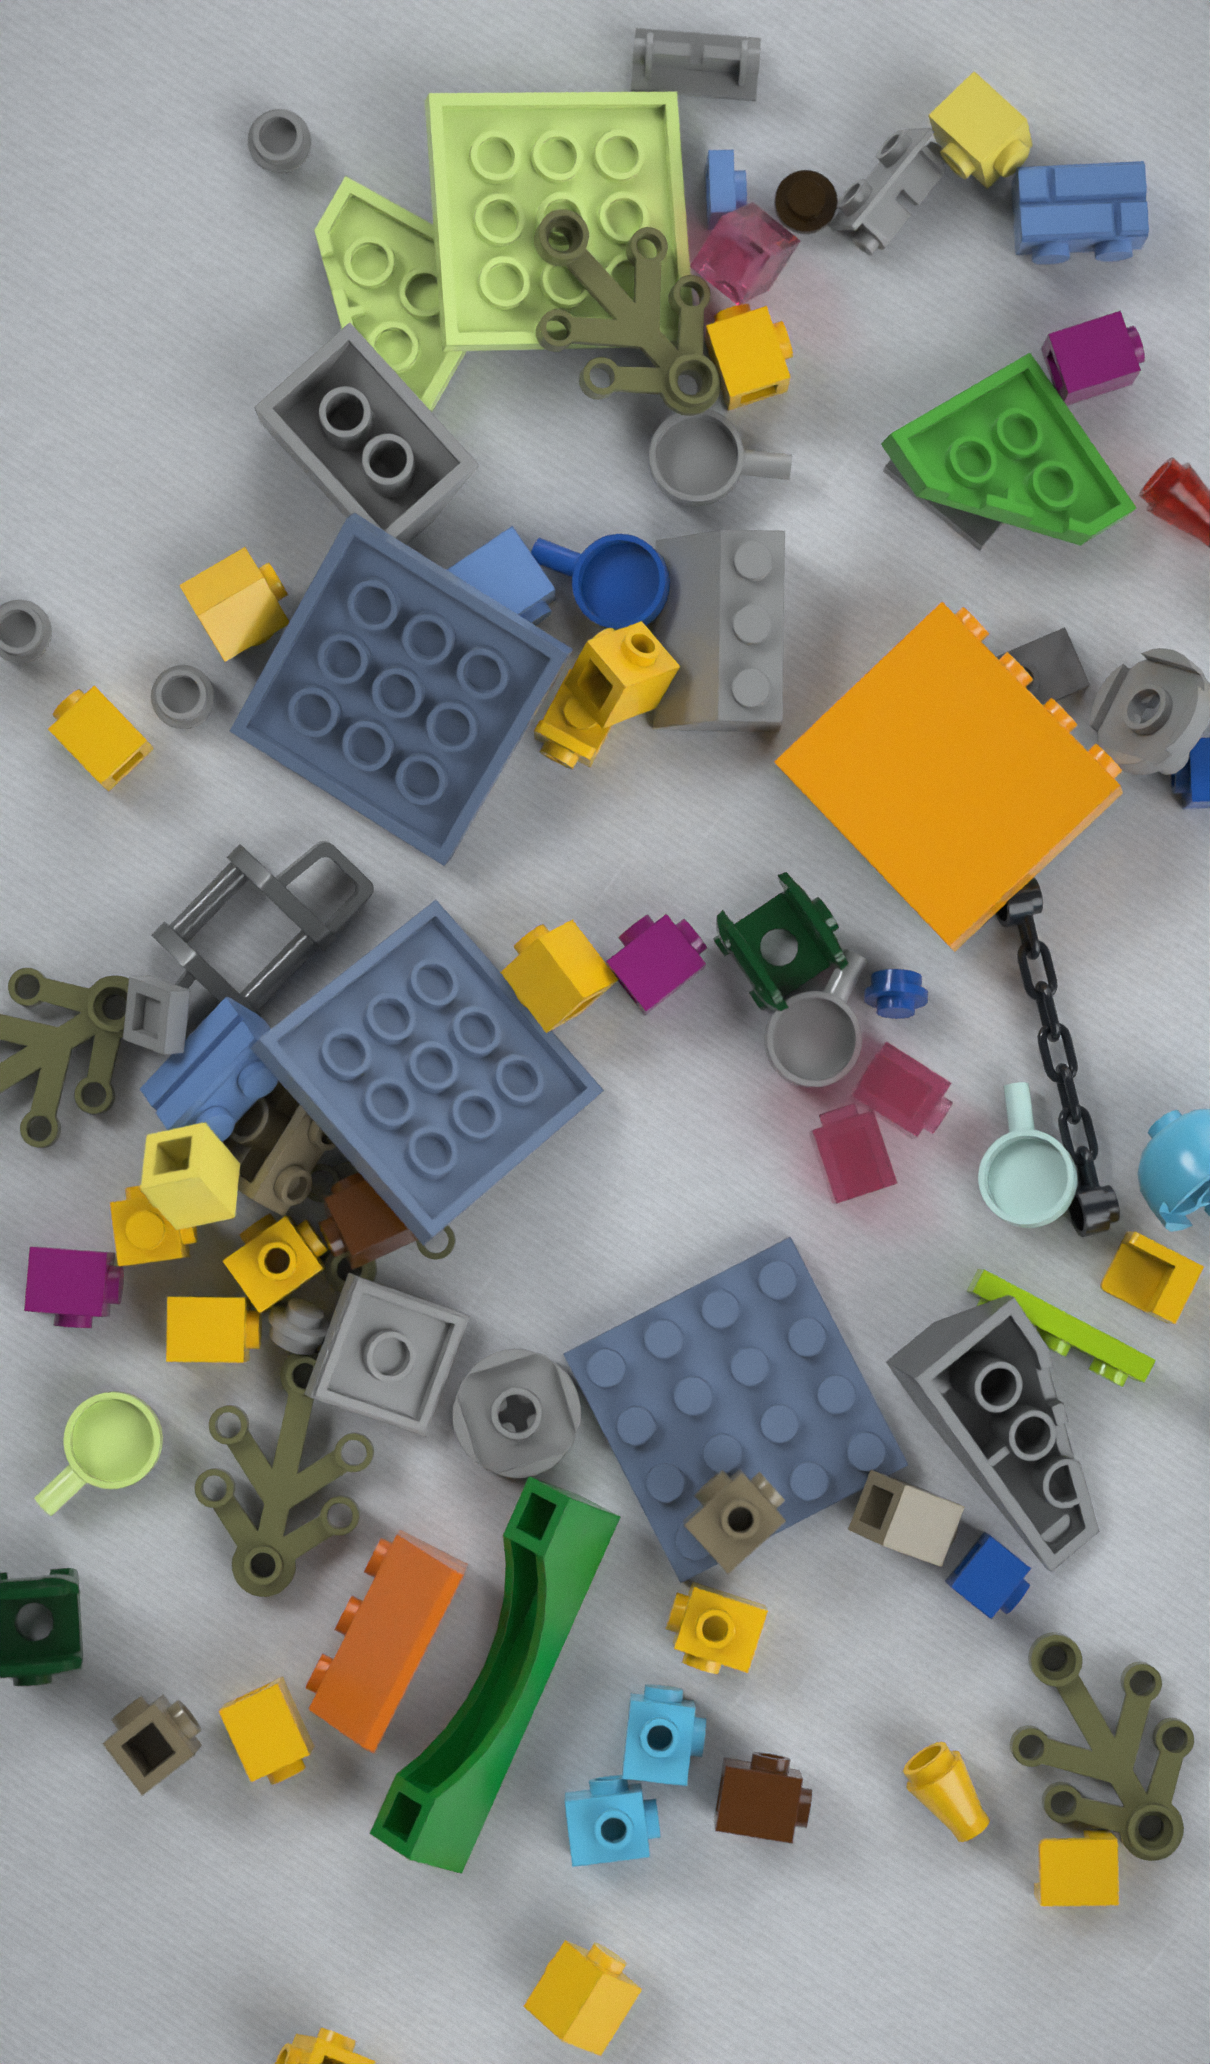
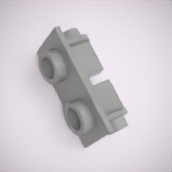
M636 28L631 91L677 92V95L756 101L761 38Z
M931 128L906 129L905 131L899 130L891 135L877 152L876 158L880 162L866 180L863 178L857 180L843 193L837 203V207L841 211L829 224V227L832 230H856L857 233L852 238V241L861 251L868 255H872L877 248L884 250L911 216L895 199L901 192L912 204L919 205L947 171L944 165L946 162L940 154L943 148L932 141L925 146L926 142L934 134V131Z

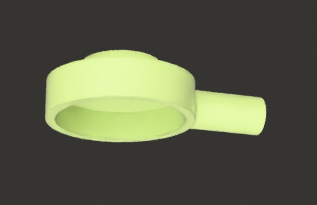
M119 1391L101 1393L82 1402L71 1414L64 1431V1451L69 1465L34 1497L35 1501L47 1514L53 1516L86 1483L103 1489H119L143 1479L156 1465L163 1445L161 1424L153 1409L139 1397Z

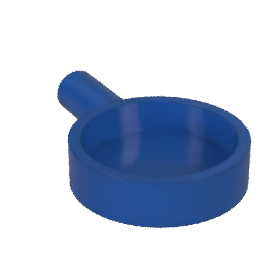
M629 534L607 535L591 543L582 554L542 538H538L532 548L531 554L539 565L572 577V590L578 607L585 616L604 629L614 628L618 630L640 621L646 626L661 613L667 602L670 591V576L667 565L661 555L651 545L636 536Z

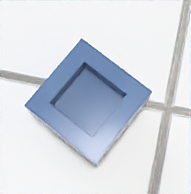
M734 149L708 150L705 164L707 230H732L736 209H746L747 207L746 171L734 169Z

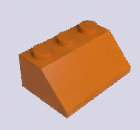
M399 1530L393 1543L381 1538L364 1570V1573L374 1577L364 1600L362 1601L352 1595L334 1629L345 1635L334 1659L322 1653L305 1687L316 1694L308 1710L362 1748L374 1753L465 1574L468 1564L402 1530Z

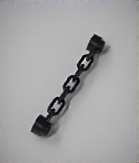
M1034 877L1007 901L996 913V917L1004 928L1015 925L1018 927L1022 945L1017 952V961L1024 989L1031 999L1036 1000L1042 1028L1037 1036L1038 1046L1046 1075L1057 1084L1063 1108L1058 1117V1127L1063 1146L1071 1155L1075 1165H1077L1081 1185L1077 1186L1074 1199L1068 1209L1075 1231L1080 1237H1086L1108 1231L1110 1224L1119 1221L1120 1209L1113 1188L1110 1185L1102 1187L1099 1185L1094 1160L1098 1155V1143L1089 1111L1079 1104L1073 1080L1078 1071V1062L1071 1034L1065 1025L1059 1023L1053 999L1058 987L1051 953L1048 946L1039 941L1033 915L1039 914L1043 910L1041 889ZM1041 954L1048 984L1045 981H1038L1034 988L1027 957L1030 960H1036ZM1061 1035L1068 1066L1064 1063H1059L1054 1070L1047 1039L1050 1042H1057ZM1082 1119L1089 1149L1085 1146H1079L1075 1153L1067 1121L1072 1125H1076Z

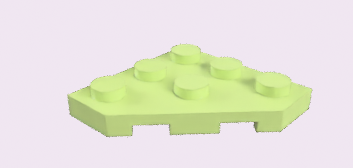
M345 176L314 230L341 328L343 329L350 322L432 412L467 352H442L433 224Z

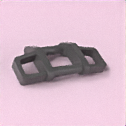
M328 841L316 843L276 877L239 844L227 856L231 862L170 925L164 921L152 934V937L186 969L175 985L189 989L193 982L197 980L220 1003L225 997H229L261 1017L262 1015L258 1010L319 947L325 951L337 939L334 934L374 892L372 882ZM323 857H328L354 881L356 889L351 897L323 924L286 886L316 861ZM250 880L301 931L239 993L188 942Z

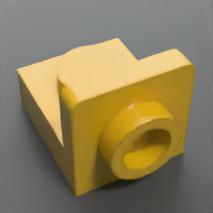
M569 669L543 720H539L535 727L534 738L544 743L539 752L550 760L572 770L577 761L591 768L613 725L602 729L564 684L571 671Z

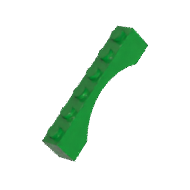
M531 1476L528 1477L503 1533L506 1562L504 1598L497 1631L485 1664L468 1697L446 1728L418 1757L396 1773L369 1834L408 1860L462 1874L621 1516L576 1493Z

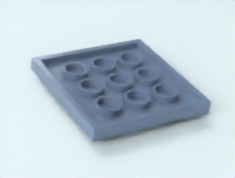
M353 513L344 522L233 723L230 732L445 866L457 850L574 649L363 517Z
M434 900L260 1037L251 1048L423 1246L604 1091L552 1031L546 1033L528 1008L523 1006L517 999L514 990L500 971L437 900Z
M791 1237L768 1247L563 1353L680 1583L718 1564L684 1526L683 1520L701 1505L694 1497L697 1491L721 1470L731 1477L741 1469L750 1480L760 1472L786 1500L777 1508L786 1522L771 1535L773 1536L862 1490L870 1470L889 1476L908 1466L898 1443Z

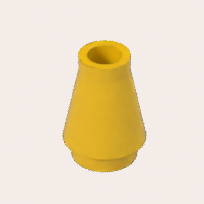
M937 1742L916 1753L905 1764L903 1773L908 1779L906 1789L951 1830L958 1842L971 1840L986 1829L990 1819L981 1806L959 1751H951L945 1742Z

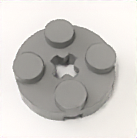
M1157 648L1140 653L1146 660L1138 662L1129 669L1126 665L1122 664L1115 669L1100 687L1090 713V727L1097 732L1099 746L1115 761L1122 771L1133 775H1149L1158 771L1164 775L1177 773L1187 763L1189 752L1201 738L1210 718V683L1207 681L1203 671L1183 654L1171 649ZM1160 702L1158 711L1150 720L1146 721L1142 718L1146 708H1156Z
M506 1349L490 1354L477 1362L462 1380L452 1410L453 1426L462 1449L476 1463L488 1471L505 1477L526 1478L551 1469L558 1464L572 1446L581 1420L580 1399L571 1377L550 1357L526 1349ZM518 1394L522 1403L532 1402L535 1406L536 1414H532L527 1418L528 1428L524 1431L516 1432L513 1423L502 1424L499 1420L498 1412L507 1408L506 1397Z

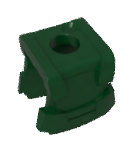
M787 872L778 875L779 883L784 891L735 924L728 918L724 910L716 916L718 935L713 940L724 956L732 955L752 985L753 990L749 994L762 1011L767 1008L775 1011L788 1009L789 1007L783 999L785 996L833 964L840 970H843L848 965L846 957L833 933L839 929L835 918L819 897L811 901L806 892ZM773 930L789 932L797 943L795 958L783 966H775L768 963L760 951L762 938Z
M50 1569V1575L8 1579L7 1572L0 1573V1678H13V1686H36L52 1683V1675L80 1669L83 1663V1640L77 1569ZM26 1604H42L52 1613L53 1627L45 1638L39 1640L29 1639L19 1630L17 1623L18 1614Z

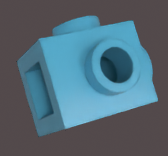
M647 1684L645 1685L644 1695L630 1693L622 1779L687 1786L690 1756H703L706 1718L695 1717L696 1707L694 1700L682 1699L683 1689L666 1685Z
M611 1775L589 1780V1790L565 1792L564 1802L572 1867L650 1857L648 1839L661 1838L656 1799L643 1800L641 1783L628 1785V1779H622V1775Z

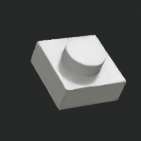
M150 975L129 977L123 1040L163 1055L184 1053L186 1027L189 1019L190 990Z

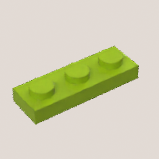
M977 1269L966 1291L980 1298L976 1306L1006 1295L1014 1297L1048 1346V1349L1064 1357L1067 1356L1071 1347L1093 1358L1088 1370L1118 1386L1123 1387L1128 1377L1145 1383L1156 1362L1155 1359L985 1269Z

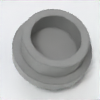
M274 109L261 114L253 122L248 133V147L254 161L264 170L278 174L288 173L300 167L307 159L311 149V136L306 123L296 113L285 109Z
M12 600L0 606V657L15 664L30 663L41 657L49 647L52 638V627L46 613L38 605L27 600Z
M177 665L166 669L157 677L151 690V703L156 715L165 724L177 729H190L202 724L209 717L215 704V692L211 681L202 671L188 665Z
M293 1298L288 1302L273 1305L268 1316V1320L272 1325L269 1331L271 1340L281 1348L300 1355L314 1354L318 1346L323 1344L330 1325L324 1318V1312L319 1306L299 1298Z

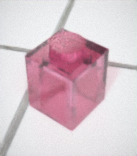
M751 202L720 218L690 267L739 306L769 291L801 241L754 202Z
M886 1041L879 1048L848 1099L911 1139L919 1136L922 1129L933 1134L941 1124L953 1104L951 1100L944 1097L952 1083Z
M853 1103L819 1115L822 1127L811 1130L809 1135L832 1204L898 1184L874 1110L859 1115L856 1105Z

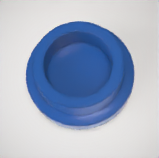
M885 969L876 971L871 975V986L864 990V1002L871 1007L877 1008L876 1013L881 1017L904 1019L914 1016L915 1009L921 1008L928 1003V991L922 987V976L919 973L905 969Z

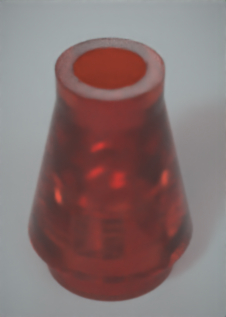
M1171 457L1148 479L1141 489L1139 496L1148 503L1147 512L1199 539L1210 548V490L1189 462L1182 465L1175 458Z

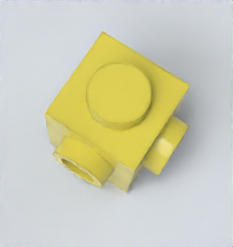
M975 71L928 115L932 130L934 131L935 142L943 148L940 154L946 164L962 179L966 180L972 175L987 189L1001 176L1007 178L1013 175L1017 167H1021L1029 155L1030 148L1033 146L1027 119Z
M205 1122L148 1134L146 1136L140 1190L147 1196L150 1204L156 1207L176 1230L233 1219L236 1212L240 1163Z

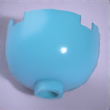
M1196 1109L1184 1115L1179 1110H1173L1159 1118L1150 1127L1148 1134L1152 1140L1142 1151L1137 1173L1140 1192L1163 1226L1170 1232L1184 1230L1193 1226L1186 1215L1200 1207L1205 1206V1212L1210 1216V1109Z

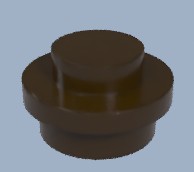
M812 170L796 171L785 177L779 184L774 199L775 212L779 221L790 231L798 234H813L827 227L834 218L838 202L837 193L831 181L821 173Z

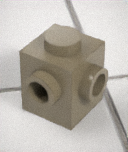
M741 1469L731 1477L721 1470L697 1491L694 1497L701 1505L683 1520V1524L729 1574L786 1522L777 1510L786 1500L760 1472L750 1480Z
M163 1694L149 1705L141 1695L111 1719L118 1730L103 1743L143 1796L196 1754L202 1746L196 1735L202 1730L193 1714L180 1700L171 1705Z

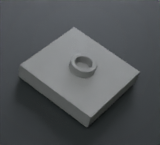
M348 1273L304 1394L310 1398L426 1437L470 1316Z

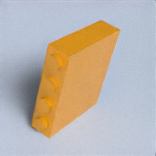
M941 602L781 754L774 763L955 952L994 916L1010 898L1030 882L1119 798L1123 792L1121 785L1115 780L1122 772L1115 761L1098 744L1095 743L1087 751L1072 736L1070 732L1078 726L1073 718L1053 698H1050L1044 705L1038 701L1026 688L1033 681L1030 674L1008 652L998 659L982 643L989 633L967 609L962 607L954 614Z

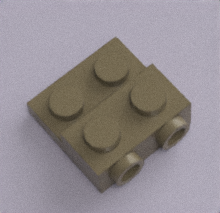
M279 1080L276 1087L268 1095L259 1098L235 1123L231 1135L222 1141L240 1163L238 1190L253 1201L283 1217L290 1206L298 1205L307 1198L312 1188V1177L310 1175L324 1151L332 1150L336 1147Z

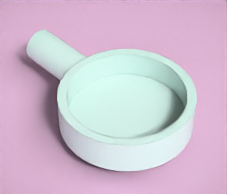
M1011 1083L1004 1086L1009 1133L997 1139L985 1152L978 1173L979 1189L987 1206L999 1218L1017 1227L1036 1228L1055 1221L1069 1208L1077 1189V1170L1071 1155L1058 1140L1047 1133L1035 1130L1029 1083Z

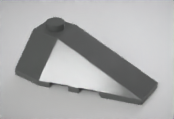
M1006 1295L935 1321L886 1361V1364L921 1413L1047 1570L1052 1572L1100 1532L1081 1463L1074 1458L1065 1426V1423L1069 1422L1065 1406L1062 1401L1058 1400L1049 1369L1053 1367L1048 1346L1014 1297Z

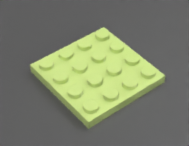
M677 92L429 93L425 99V115L442 352L542 350L544 348L536 338V327L541 318L553 309H563L574 317L612 319L565 266L548 264L538 255L535 249L534 235L537 227L547 214L558 209L571 210L583 218L589 230V240L586 249L633 301L634 266L627 259L626 245L634 233L644 227L655 228L665 236L668 250L666 256L661 261L660 331L674 347H677L679 315L670 307L669 292L680 278L691 275ZM559 232L549 234L548 240L552 248L557 251L569 249V242L563 234ZM646 239L637 241V249L643 257H656V247L651 241ZM682 287L680 289L682 301L689 306H693L692 288ZM558 321L547 322L546 329L550 337L555 340L566 339L567 331L562 323ZM570 344L566 349L621 347Z

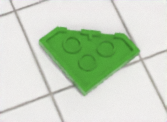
M1031 353L1026 354L892 432L881 443L916 497L1076 545H1083L1122 521L1137 509Z

